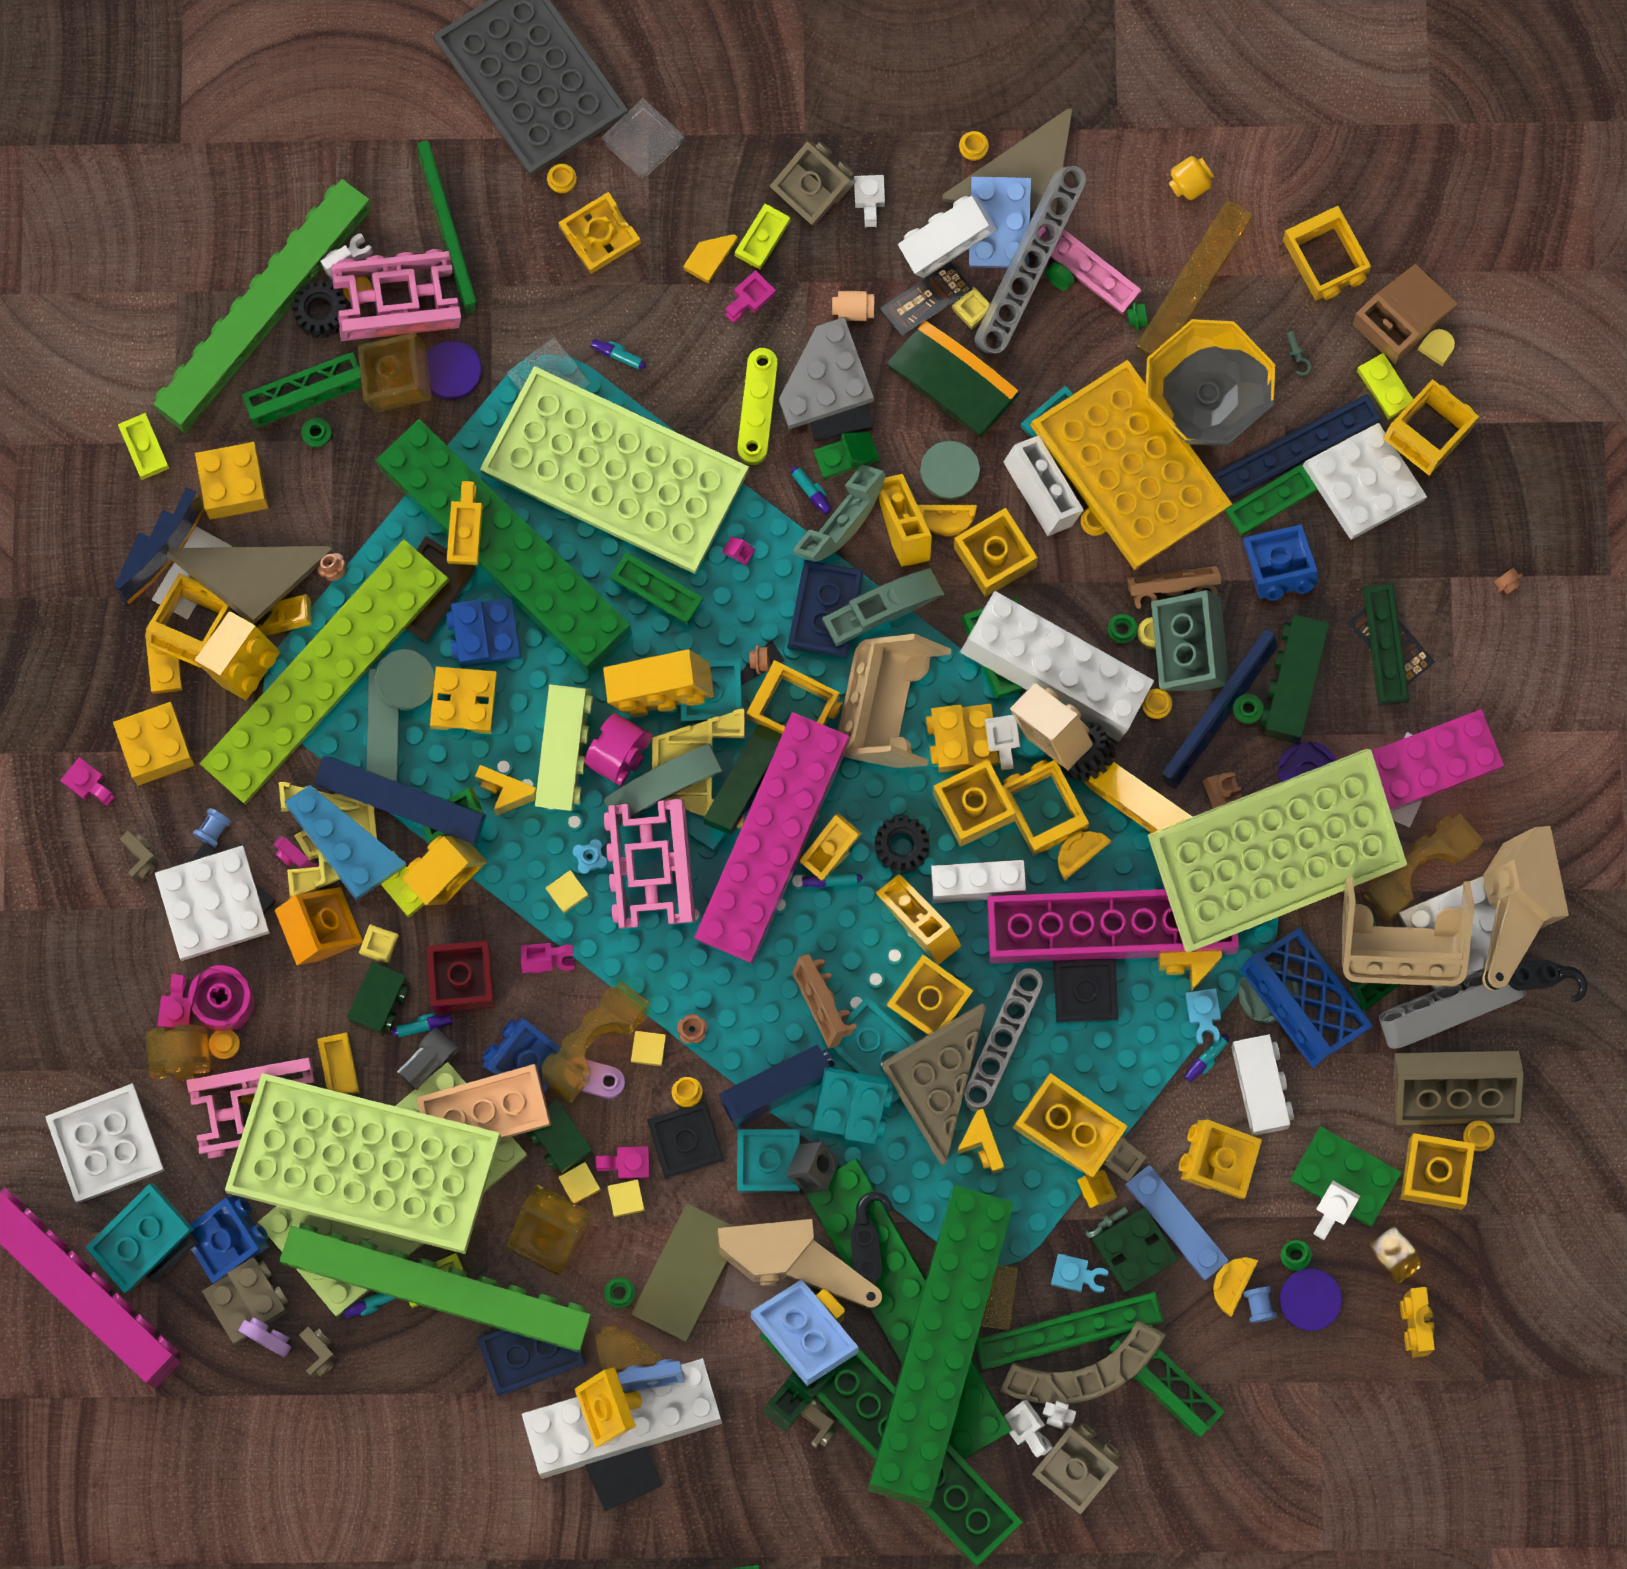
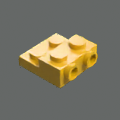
M991 704L968 707L953 705L931 708V716L926 717L928 735L934 734L935 746H930L931 763L938 764L939 773L969 769L988 759L992 766L999 765L998 750L989 751L985 719L993 718Z
M1208 1119L1198 1120L1197 1124H1193L1188 1132L1187 1140L1191 1142L1188 1154L1185 1153L1179 1162V1171L1183 1172L1181 1180L1206 1189H1214L1239 1199H1245L1262 1139Z

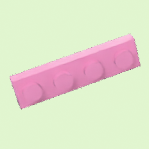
M1044 226L1038 231V236L1042 241H1045L1048 237V230ZM1063 229L1050 258L1054 262L1061 263L1067 267L1077 280L1124 315L1142 293V290Z

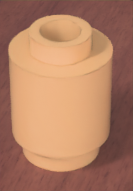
M838 291V297H832V315H838V319L845 317L846 321H867V318H874V294H867V291Z

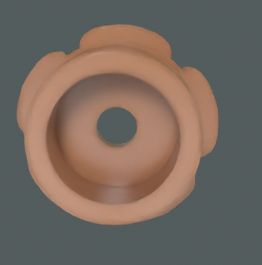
M339 553L325 555L318 567L319 575L325 576L329 581L341 579L347 571L346 562L343 560L344 557Z
M1512 568L1494 581L1499 588L1497 591L1500 593L1504 590L1507 595L1522 585L1519 581L1523 576L1522 573L1518 574Z
M757 644L756 650L750 651V668L756 669L757 674H761L762 671H769L770 651L769 647H760Z
M696 1014L686 1015L677 1024V1031L680 1033L679 1037L687 1044L702 1042L708 1029L706 1021L700 1019ZM695 1027V1031L690 1032L689 1028Z

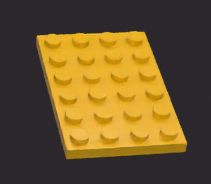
M1126 360L1034 419L1030 426L1042 439L1050 454L1130 565L1136 570L1223 513L1225 509L1232 506V503L1191 446L1186 444L1145 401L1146 384L1131 363Z

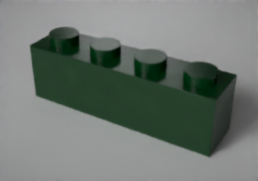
M1295 614L1291 623L1285 622L1281 640L1287 642L1284 652L1278 650L1274 668L1280 670L1277 680L1271 679L1267 697L1273 699L1270 709L1264 708L1260 723L1261 726L1266 727L1264 736L1295 744L1300 743L1329 627L1328 622Z

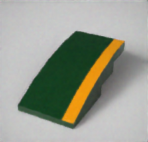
M926 320L886 363L891 371L911 383L914 390L934 402L940 411L980 437L989 430L1020 395V392L996 371Z

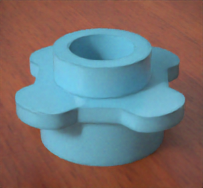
M594 839L590 844L584 846L576 845L573 848V855L577 857L579 862V872L587 874L589 871L598 868L602 869L606 866L607 859L602 855V844L599 840ZM592 854L593 858L588 859L587 855Z

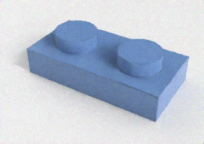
M672 1359L660 1360L656 1362V1365L648 1367L632 1365L626 1367L622 1372H617L624 1393L685 1382L680 1361L674 1362Z

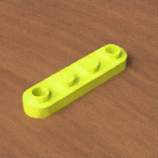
M767 348L754 350L749 355L747 362L737 447L739 458L747 465L762 463L768 453L778 363L774 352ZM764 358L768 363L765 366H760L757 364V361ZM749 444H756L758 449L751 452L747 449V446Z

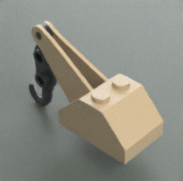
M1551 826L1534 827L1503 843L1483 874L1484 890L1488 896L1489 905L1496 910L1482 981L1484 986L1490 991L1501 989L1507 984L1514 990L1524 991L1550 988L1566 978H1572L1577 982L1579 990L1576 995L1571 997V1001L1577 1002L1587 992V981L1580 970L1571 966H1562L1550 960L1521 962L1539 929L1569 916Z
M879 1192L867 1193L858 1201L856 1219L850 1236L853 1269L813 1240L812 1219L718 1228L719 1255L752 1282H760V1286L779 1285L780 1279L785 1278L796 1282L802 1279L807 1286L820 1291L827 1289L831 1295L867 1309H874L882 1300V1293L875 1285L876 1280L881 1275L882 1264L879 1235L868 1216V1206L871 1202L880 1201L886 1206L888 1212H892V1203L886 1195Z

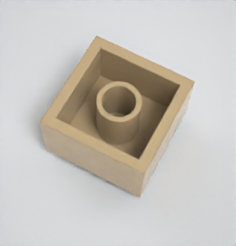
M1034 683L1010 710L1026 739L1065 769L1069 770L1093 746L1088 736L1090 730L1079 719L1082 715L1072 704L1068 703L1065 706L1060 702V697L1052 689L1047 687L1044 690Z

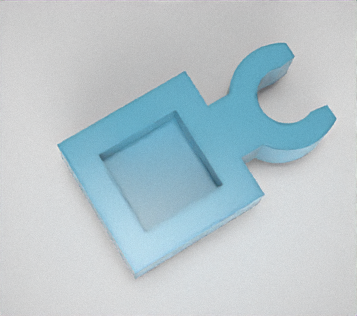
M1216 988L1185 993L1189 1025L1199 1024L1195 1036L1197 1044H1203L1202 1034L1204 1032H1210L1213 1035L1214 1043H1218L1220 1033L1212 1023L1221 1019Z
M1058 1254L1051 1285L1081 1293L1082 1286L1085 1284L1092 1291L1103 1293L1105 1287L1096 1285L1094 1278L1097 1275L1107 1277L1108 1271L1104 1268H1096L1092 1271L1086 1270L1087 1260Z

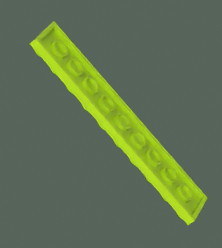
M403 539L199 764L246 805L450 581L448 577Z

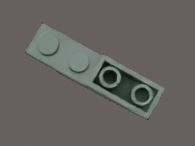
M928 568L850 600L847 606L823 617L822 621L837 647L887 621L891 623L944 596V593L933 572Z

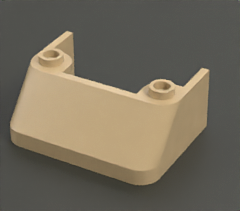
M917 634L865 639L857 646L838 729L839 732L848 735L851 739L844 757L894 768L928 765V759L912 754L910 741L899 737L910 682L918 681L928 673L931 657L950 655V648Z
M1346 877L1342 913L1343 973L1348 980L1359 983L1455 986L1465 980L1468 971L1475 907L1470 881H1464L1461 908H1445L1441 910L1435 917L1434 928L1373 926L1372 911L1365 905L1355 904L1352 877Z

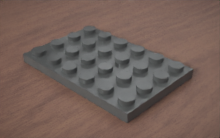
M488 0L433 35L436 44L530 177L629 114L624 103L550 0Z

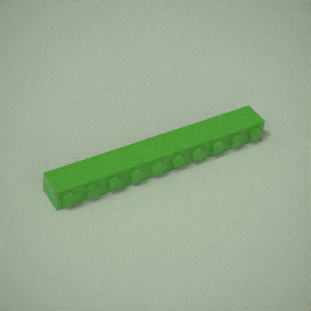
M343 179L337 185L333 184L328 188L324 195V201L318 208L315 206L308 212L303 226L299 230L295 229L289 235L287 245L281 252L277 251L272 255L267 269L262 275L257 274L249 284L250 289L243 297L239 296L230 307L231 312L226 318H221L215 323L210 337L205 342L201 341L195 347L192 353L193 357L187 364L179 366L174 373V380L169 386H164L158 391L153 403L157 413L184 433L190 429L291 308L292 302L295 303L294 296L296 293H301L300 288L302 286L307 288L309 286L308 283L312 282L323 269L321 260L329 252L340 249L372 211L370 199Z
M300 1223L299 1228L290 1226L279 1261L283 1265L579 1353L582 1351L592 1318L591 1314L586 1313L587 1307L570 1302L568 1307L556 1304V1298L544 1294H539L538 1299L527 1296L526 1289L514 1285H509L508 1290L496 1286V1280L484 1276H479L478 1281L466 1277V1271L449 1267L448 1272L436 1269L437 1263L427 1259L419 1258L418 1263L406 1260L407 1254L390 1249L388 1254L376 1251L378 1246L362 1240L359 1241L358 1245L346 1242L347 1236L330 1231L329 1236L318 1234V1228L309 1224Z

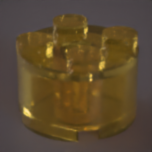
M175 1025V1030L165 1032V1027H161L146 1033L147 1063L150 1079H162L168 1077V1075H175L176 1080H189L194 1078V1073L210 1072L209 1044L205 1027L199 1025Z

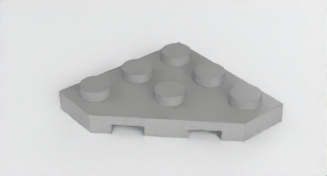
M845 317L816 326L779 398V404L788 429L874 401Z

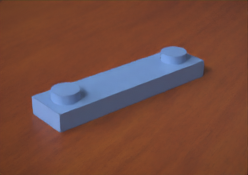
M1150 1164L1125 1184L1143 1208L1146 1207L1155 1223L1204 1282L1229 1262Z

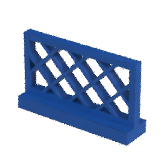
M1300 927L1264 951L1250 957L1239 969L1312 1068L1373 1027ZM1296 939L1303 948V956L1288 953L1289 942ZM1269 955L1282 958L1280 971L1272 969L1265 958ZM1288 960L1302 964L1301 976L1287 973ZM1308 965L1318 968L1321 972V981L1307 978ZM1286 980L1300 983L1299 995L1291 994L1285 987ZM1306 985L1320 988L1319 1001L1305 997ZM1326 990L1336 992L1340 998L1339 1006L1325 1002ZM1304 1004L1318 1008L1317 1020L1307 1017L1304 1013ZM1324 1010L1339 1013L1338 1025L1323 1022ZM1345 1015L1354 1017L1361 1027L1357 1030L1345 1028ZM1323 1029L1337 1033L1336 1044L1331 1047L1322 1037Z

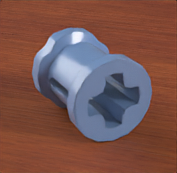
M209 808L207 818L199 830H194L193 835L210 847L216 848L218 845L217 839L225 827H229L232 822L223 814Z
M1270 1286L1243 1292L1244 1297L1248 1298L1252 1315L1249 1318L1250 1323H1259L1277 1318V1313L1273 1312L1269 1293L1272 1292Z

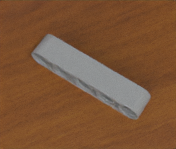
M1023 969L1015 977L964 1092V1102L971 1111L977 1112V1110L982 1108L986 1110L991 1104L1035 1007L1043 984L1042 976L1035 969ZM1024 978L1033 979L1037 984L1036 989L1029 992L1023 990L1020 986L1021 980ZM1011 1006H1020L1024 1010V1016L1020 1019H1012L1009 1017L1007 1010ZM1005 1033L1011 1037L1012 1043L1007 1047H1000L996 1044L994 1038L998 1034ZM987 1061H993L998 1064L999 1071L995 1075H987L982 1070V1065ZM974 1089L983 1090L987 1095L986 1100L982 1103L973 1102L969 1097L971 1091Z
M1484 971L1465 978L1458 985L1442 987L1388 1009L1380 1014L1379 1021L1388 1047L1394 1049L1401 1048L1523 998L1527 994V990L1517 991L1507 984L1501 989L1490 991L1483 984L1482 977Z

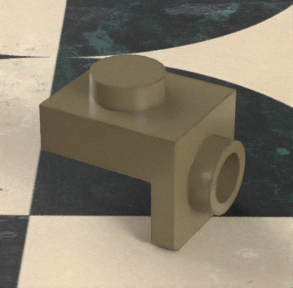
M127 831L120 838V841L140 860L128 874L135 882H138L140 879L145 880L156 869L154 865L158 861L148 850L151 844L141 834L138 833L134 837Z
M1122 1135L1103 1162V1165L1125 1182H1129L1146 1159V1156L1125 1141L1126 1138Z
M307 1327L299 1336L318 1355L319 1359L306 1372L312 1378L317 1375L323 1377L334 1367L335 1364L332 1361L336 1356L327 1347L331 1341L320 1329L313 1332L311 1328Z
M813 1400L801 1416L820 1429L811 1443V1446L817 1450L820 1444L826 1447L836 1431L832 1429L835 1424L834 1421L825 1415L828 1410Z

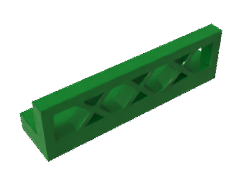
M350 352L241 395L254 428H258L365 387L366 383L354 353ZM351 362L353 369L335 375L340 365ZM319 374L327 378L307 386L310 378L314 375ZM292 385L299 388L296 391L279 397L283 387ZM259 396L271 399L254 407L250 401Z
M1130 1332L1117 1340L1109 1348L1108 1353L1114 1352L1124 1342ZM1158 1349L1151 1360H1161L1166 1364V1377H1156L1148 1369V1363L1133 1377L1199 1440L1225 1411L1162 1350ZM1170 1369H1171L1178 1377H1170ZM1183 1381L1189 1387V1399H1179L1171 1391L1170 1382ZM1193 1391H1194L1201 1399H1193ZM1206 1403L1215 1414L1204 1423L1193 1413V1404Z

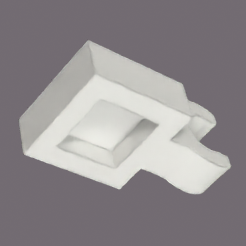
M884 175L854 176L856 181L854 184L855 208H864L865 227H877L876 207H885Z
M357 234L351 239L349 248L345 245L340 249H335L321 260L324 271L331 282H333L331 278L332 264L342 259L360 261L373 254L370 245L363 249L358 248L360 244L365 242L362 234Z
M1014 715L985 719L989 751L998 750L1001 770L1014 768L1011 748L1020 747L1017 721Z
M1332 1181L1317 1207V1210L1324 1215L1313 1234L1325 1240L1335 1220L1344 1225L1360 1195Z
M1028 1400L1022 1401L1005 1415L1013 1429L1010 1435L1017 1445L1023 1444L1026 1441L1037 1458L1041 1455H1046L1052 1450L1053 1446L1050 1441L1039 1432L1045 1424Z
M1056 1401V1404L1046 1402L1042 1417L1047 1418L1046 1424L1064 1429L1065 1425L1071 1426L1073 1424L1076 1411L1068 1409V1404Z

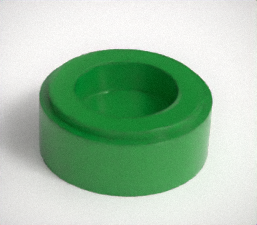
M1052 262L1045 270V276L1049 282L1059 290L1067 291L1074 283L1073 274L1061 263Z

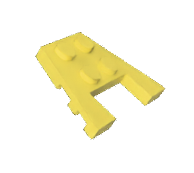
M737 709L732 713L720 717L716 716L708 719V721L653 737L652 769L706 744H711L713 748V738H745V709ZM712 777L698 785L693 784L663 801L684 799L686 811L705 817L714 801L712 799ZM744 814L740 819L738 825L736 826L737 828H742L744 824Z
M279 782L281 812L289 811L285 806V801L304 788L290 785L287 782ZM318 791L377 839L373 806L341 794H329ZM319 850V867L287 870L290 898L297 894L315 891L340 880Z

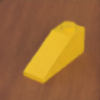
M898 474L885 477L878 499L892 547L901 567L930 561L932 535L904 475Z
M900 874L876 892L877 896L911 937L937 965L962 947L952 927Z

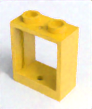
M1339 206L1285 230L1283 242L1315 301L1323 297L1325 300H1329L1337 296L1341 292L1340 289L1349 285L1356 287L1367 280L1371 265ZM1335 229L1356 269L1320 286L1299 245Z
M1432 379L1390 424L1383 439L1430 476L1468 435L1479 416L1469 405L1462 403L1453 396L1445 386L1439 385ZM1425 403L1459 429L1441 450L1407 425Z
M179 573L146 628V644L201 668L195 661V658L228 612L233 613V609L192 576L187 577ZM182 597L219 613L203 641L166 626Z
M774 660L746 713L747 720L783 734L785 726L763 716L782 679L827 701L817 723L826 726L829 718L833 720L836 718L842 703L838 702L840 699L839 692Z
M1042 760L1030 768L1032 771L1022 776L1020 773L1013 774L1003 781L1004 785H1002L1016 812L1015 823L1033 857L1065 842L1068 837L1079 831H1087L1089 827L1086 816L1055 760L1049 763L1047 760ZM1051 776L1073 818L1034 837L1013 795Z

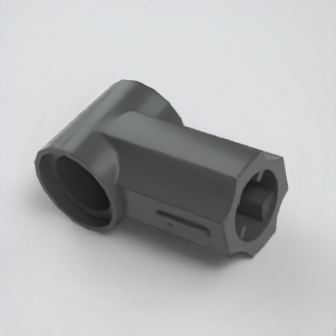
M436 1027L424 1037L419 1044V1049L397 1072L413 1088L418 1090L439 1067L442 1068L444 1064L449 1063L456 1056L460 1047Z

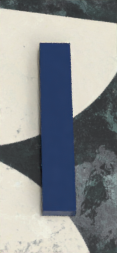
M1366 394L1213 473L1212 476L1228 499L1232 500L1367 428L1381 423L1382 418L1369 395Z
M1267 629L1263 631L1164 769L1162 776L1166 785L1177 789L1232 712L1235 700L1247 691L1275 652L1278 644L1274 633Z
M323 756L314 784L472 844L478 843L486 818L484 813L330 756Z

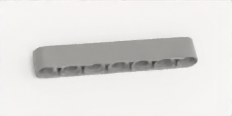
M1063 167L1056 170L976 332L974 342L976 348L981 353H1000L1008 345L1085 186L1086 175L1080 167ZM1067 172L1072 174L1074 178V184L1071 188L1066 186L1064 182V176ZM1054 199H1057L1061 204V211L1058 215L1051 209V203ZM1040 226H1044L1048 230V237L1045 241H1042L1038 236ZM1028 252H1031L1035 257V264L1032 268L1028 267L1025 263V257ZM1015 279L1022 283V291L1018 295L1012 289V283ZM1003 305L1009 310L1007 321H1003L999 316V310ZM990 332L996 336V345L993 348H990L986 343V337Z

